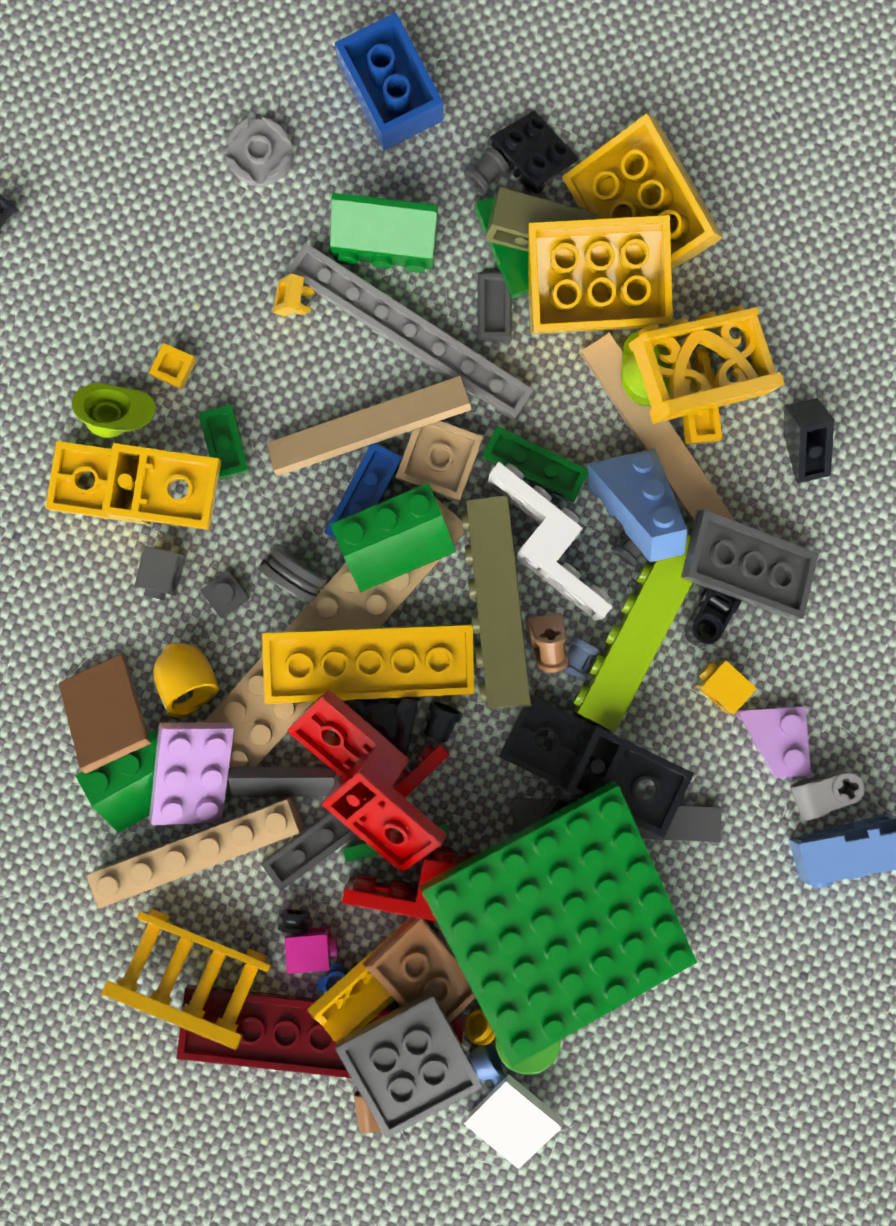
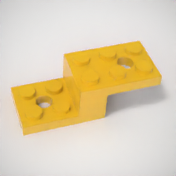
M56 441L45 509L145 525L157 522L210 530L221 460L113 443L112 449ZM85 472H92L95 476L94 485L87 490L81 489L79 486L80 476ZM178 480L186 481L189 488L186 496L181 499L173 498L170 492L172 484Z

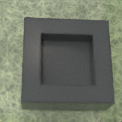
M227 570L200 590L220 618H224L250 599L230 570Z

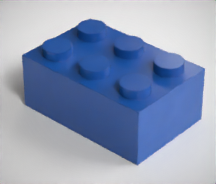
M396 12L335 42L338 64L383 151L443 122V101Z

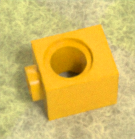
M718 660L716 663L710 661L698 674L701 680L695 685L727 714H735L757 689L726 660Z

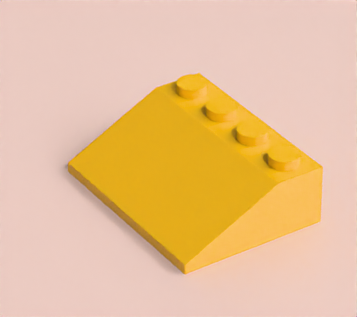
M647 113L562 176L578 207L598 214V219L670 215L671 270L694 258L724 238L658 120Z
M670 215L528 224L530 335L636 329L658 324L659 327H666L669 323L673 322Z

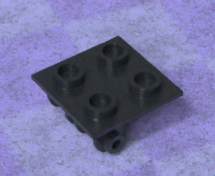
M535 110L490 137L493 141L491 147L503 156L508 163L509 171L516 167L513 176L515 178L521 176L519 181L527 188L526 190L529 193L533 192L535 195H538L545 188L544 182L579 160Z

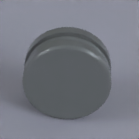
M273 544L270 549L272 553H269L267 559H263L259 565L260 571L289 594L304 602L312 603L320 587L322 588L327 582L326 576L297 553L283 545Z

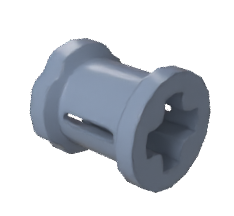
M572 636L570 640L572 646L567 653L569 665L563 671L584 681L586 677L584 673L593 656L598 655L600 650Z

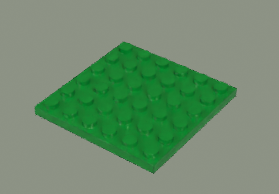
M614 781L419 885L511 1067L516 1066L697 963L619 785Z

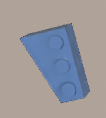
M655 448L588 463V490L593 496H598L606 506V511L612 518L616 517L625 528L627 536L650 562L685 554L687 528Z
M886 813L788 839L799 880L812 885L813 888L827 887L834 884L833 881L857 879L870 874L896 870L895 815Z

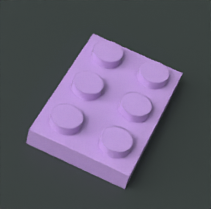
M231 722L159 724L149 815L151 825L222 823L234 732Z

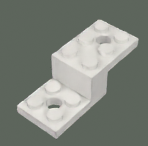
M498 462L490 472L487 484L502 496L508 495L509 502L539 525L515 558L594 621L604 618L613 607L607 602L609 596L596 585L592 584L591 587H588L579 580L581 574L570 564L565 562L563 565L557 563V560L583 529L577 524L580 519L569 509L563 507L560 510L550 502L552 497L541 487L535 485L532 488L522 480L524 478L523 473L509 463L505 467Z

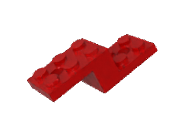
M327 689L292 723L287 732L340 776L321 805L402 873L441 846L447 834L393 788L409 758L333 692ZM328 729L333 730V731L336 732L339 736H338V737L334 736L333 734L330 733V731H329ZM392 828H395V829L399 830L400 832L397 833V832L394 831Z
M439 846L423 858L417 889H412L409 882L391 880L390 884L376 882V876L357 873L356 878L349 877L344 888L341 903L437 922L419 885L479 853L467 852V856L453 854L454 849Z

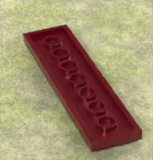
M188 984L185 987L182 1010L185 1004H190L197 985ZM212 987L202 1009L205 1011L203 1019L216 1024L218 1017H223L234 989ZM249 991L235 1023L238 1025L236 1032L243 1035L237 1049L230 1048L180 1027L176 1059L352 1078L335 1049L334 1040L307 1010L318 1000L317 998ZM385 1007L368 1024L400 1007ZM459 1014L450 1022L461 1044L464 1014Z

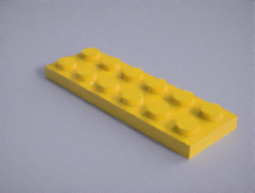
M472 624L262 632L265 704L315 702L327 689L341 700L474 694Z

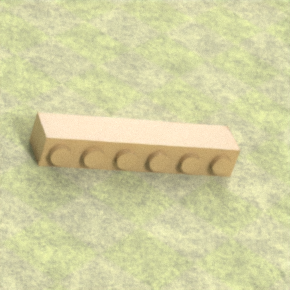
M290 796L98 868L86 876L97 907L100 909L296 835L302 831L304 826L295 801Z

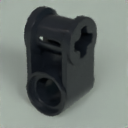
M705 587L684 629L688 642L697 647L717 642L722 637L724 630L738 610L742 600ZM700 621L705 622L710 627V636L707 639L701 638L697 633V625Z

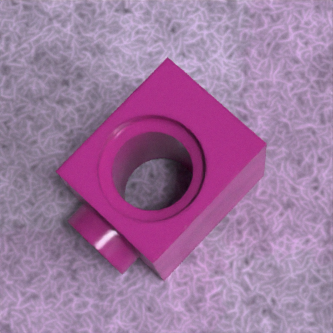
M330 927L312 928L307 933L301 934L287 933L284 938L287 974L330 970L333 959H338L337 937H331Z

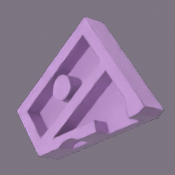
M805 706L737 710L736 715L738 719L743 722L752 737L751 741L757 751L762 754L765 759L764 763L773 777L811 776Z

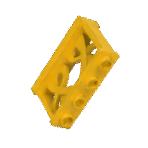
M744 305L728 309L723 315L717 316L716 312L713 311L697 317L696 321L688 322L687 318H681L669 323L665 328L660 329L658 324H654L638 331L639 336L629 343L631 351H634L652 407L649 413L653 424L764 396L785 385L781 372L776 373L757 316L760 314L758 307L745 309ZM733 327L741 330L746 344L741 353L736 349L741 342V335L737 339H733L729 334V330ZM684 339L681 345L676 340ZM697 344L713 350L726 360L717 370L715 377L716 388H712L709 381L699 372L686 369L689 358ZM656 345L667 347L668 355L660 354L659 358L666 364H672L671 369L664 368L658 364L654 353ZM747 356L750 357L752 366H751V364L748 362V360L746 359ZM731 366L734 370L730 373L734 375L735 382H730L726 377V372ZM663 377H669V396ZM684 378L696 382L698 387L696 392L691 391L689 388L691 381H684Z

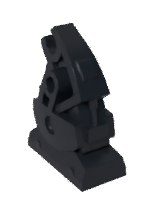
M404 697L399 705L397 703H390L391 700L379 699V701L361 699L345 702L346 705L407 757L420 699Z

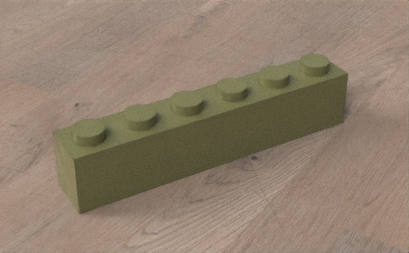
M508 495L466 500L467 511H461L463 531L470 532L471 544L465 545V557L467 566L473 565L474 578L468 579L470 599L477 600L478 609L477 613H472L474 634L480 633L481 647H475L477 668H484L485 682H479L481 703H487L489 710L532 706Z

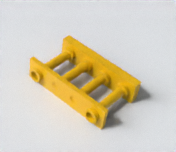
M151 909L149 915L139 911L137 919L148 924L124 977H119L117 983L107 980L101 995L230 1048L237 1049L243 1035L236 1032L238 1025L235 1023L258 969L267 973L271 969V965L265 963L267 956L249 948L246 954H243L168 923L170 916L157 910ZM162 929L179 936L180 939L157 990H152L149 997L137 992L139 987L137 981ZM193 943H196L213 951L190 1004H185L183 1010L170 1005L172 998L169 996ZM228 956L245 963V966L223 1017H218L215 1024L203 1019L205 1011L202 1009L225 957Z

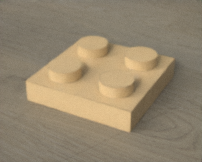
M442 421L414 429L396 474V480L418 487L429 483L433 493L460 502L483 436Z

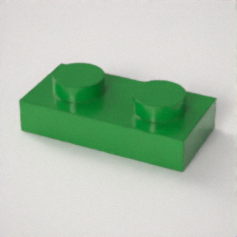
M232 404L199 412L198 415L209 457L221 460L218 481L249 473L250 468Z

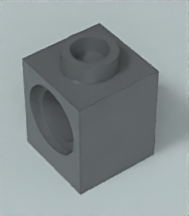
M144 545L135 586L145 589L144 596L165 600L166 594L176 596L186 556Z

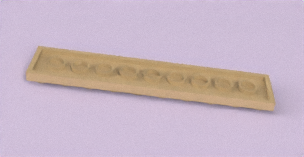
M435 497L453 545H455L465 534L462 520ZM441 559L360 593L347 563H345L317 594L313 602L308 604L285 631L382 627ZM262 656L203 723L231 722L234 732L229 768L258 767L288 733L287 730L292 723L314 702L265 704Z

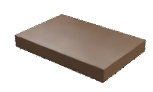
M122 654L59 682L79 769L84 773H88L151 744L127 659Z
M411 917L363 962L365 967L401 1007L433 991L447 1019L451 1022L476 998L456 957L421 918Z

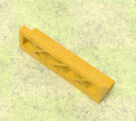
M388 938L307 1009L313 1018L324 1027L334 1042L366 1026L394 1000L390 993L363 964Z

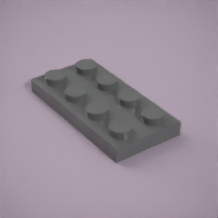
M703 509L696 513L681 578L791 619L800 620L804 619L818 553Z

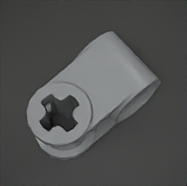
M834 770L790 785L802 820L816 819L834 810L855 804L861 800L865 791L864 783L860 777L843 770ZM842 780L849 782V786L845 787V794L838 791V788L843 786Z

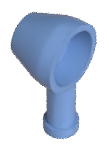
M491 1043L486 1046H477L469 1054L468 1057L481 1080L491 1079L495 1086H497L506 1077L501 1060Z

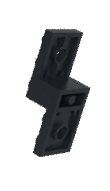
M530 695L532 706L521 707L500 751L499 757L562 787L566 792L579 798L614 781L619 785L636 825L659 837L665 838L694 773ZM544 730L550 731L554 736V744L548 750H540L535 744L536 735ZM644 779H649L654 783L655 792L649 799H640L636 794L637 784Z

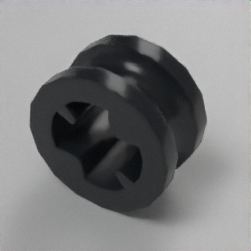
M282 909L279 911V917L282 918V922L278 923L277 926L279 931L293 934L307 933L309 931V926L306 925V920L310 919L309 912L298 909Z

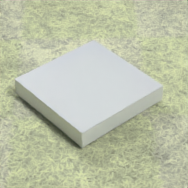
M508 1074L467 1115L464 1124L519 1169L562 1128L564 1119Z

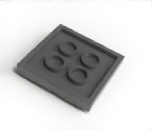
M433 991L420 996L335 1042V1049L386 1139L483 1088L477 1071Z

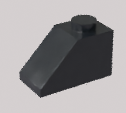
M818 398L784 406V437L795 480L798 484L831 476L834 418Z

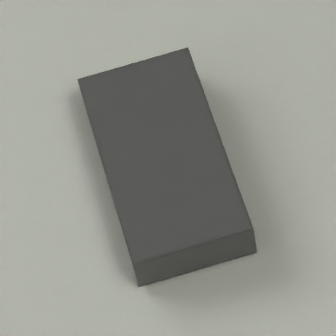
M478 272V342H511L512 299L501 272Z

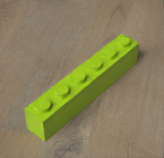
M686 535L684 555L654 561L650 565L648 563L643 565L636 579L637 582L641 583L635 595L629 593L620 610L624 613V616L619 626L616 624L612 625L604 641L609 644L604 655L598 654L589 669V673L593 674L588 686L582 685L573 700V703L577 705L575 713L609 731L616 732L693 583L681 578L691 536Z

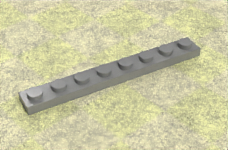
M307 243L303 245L287 269L288 275L292 273L304 277V286L312 288L315 293L447 378L452 379L461 376L467 391L512 420H516L533 394L534 389Z

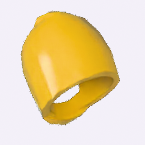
M174 642L167 644L162 653L157 657L153 668L154 682L165 710L171 717L182 719L193 714L199 707L209 702L218 693L219 686L216 675L207 657L198 647ZM193 690V696L186 702L173 703L179 696Z

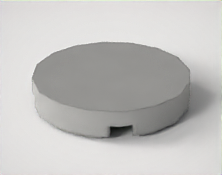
M251 117L244 119L233 127L227 137L226 158L228 165L235 176L248 185L263 187L275 184L286 175L292 165L294 152L289 134L281 124L271 118L253 119Z

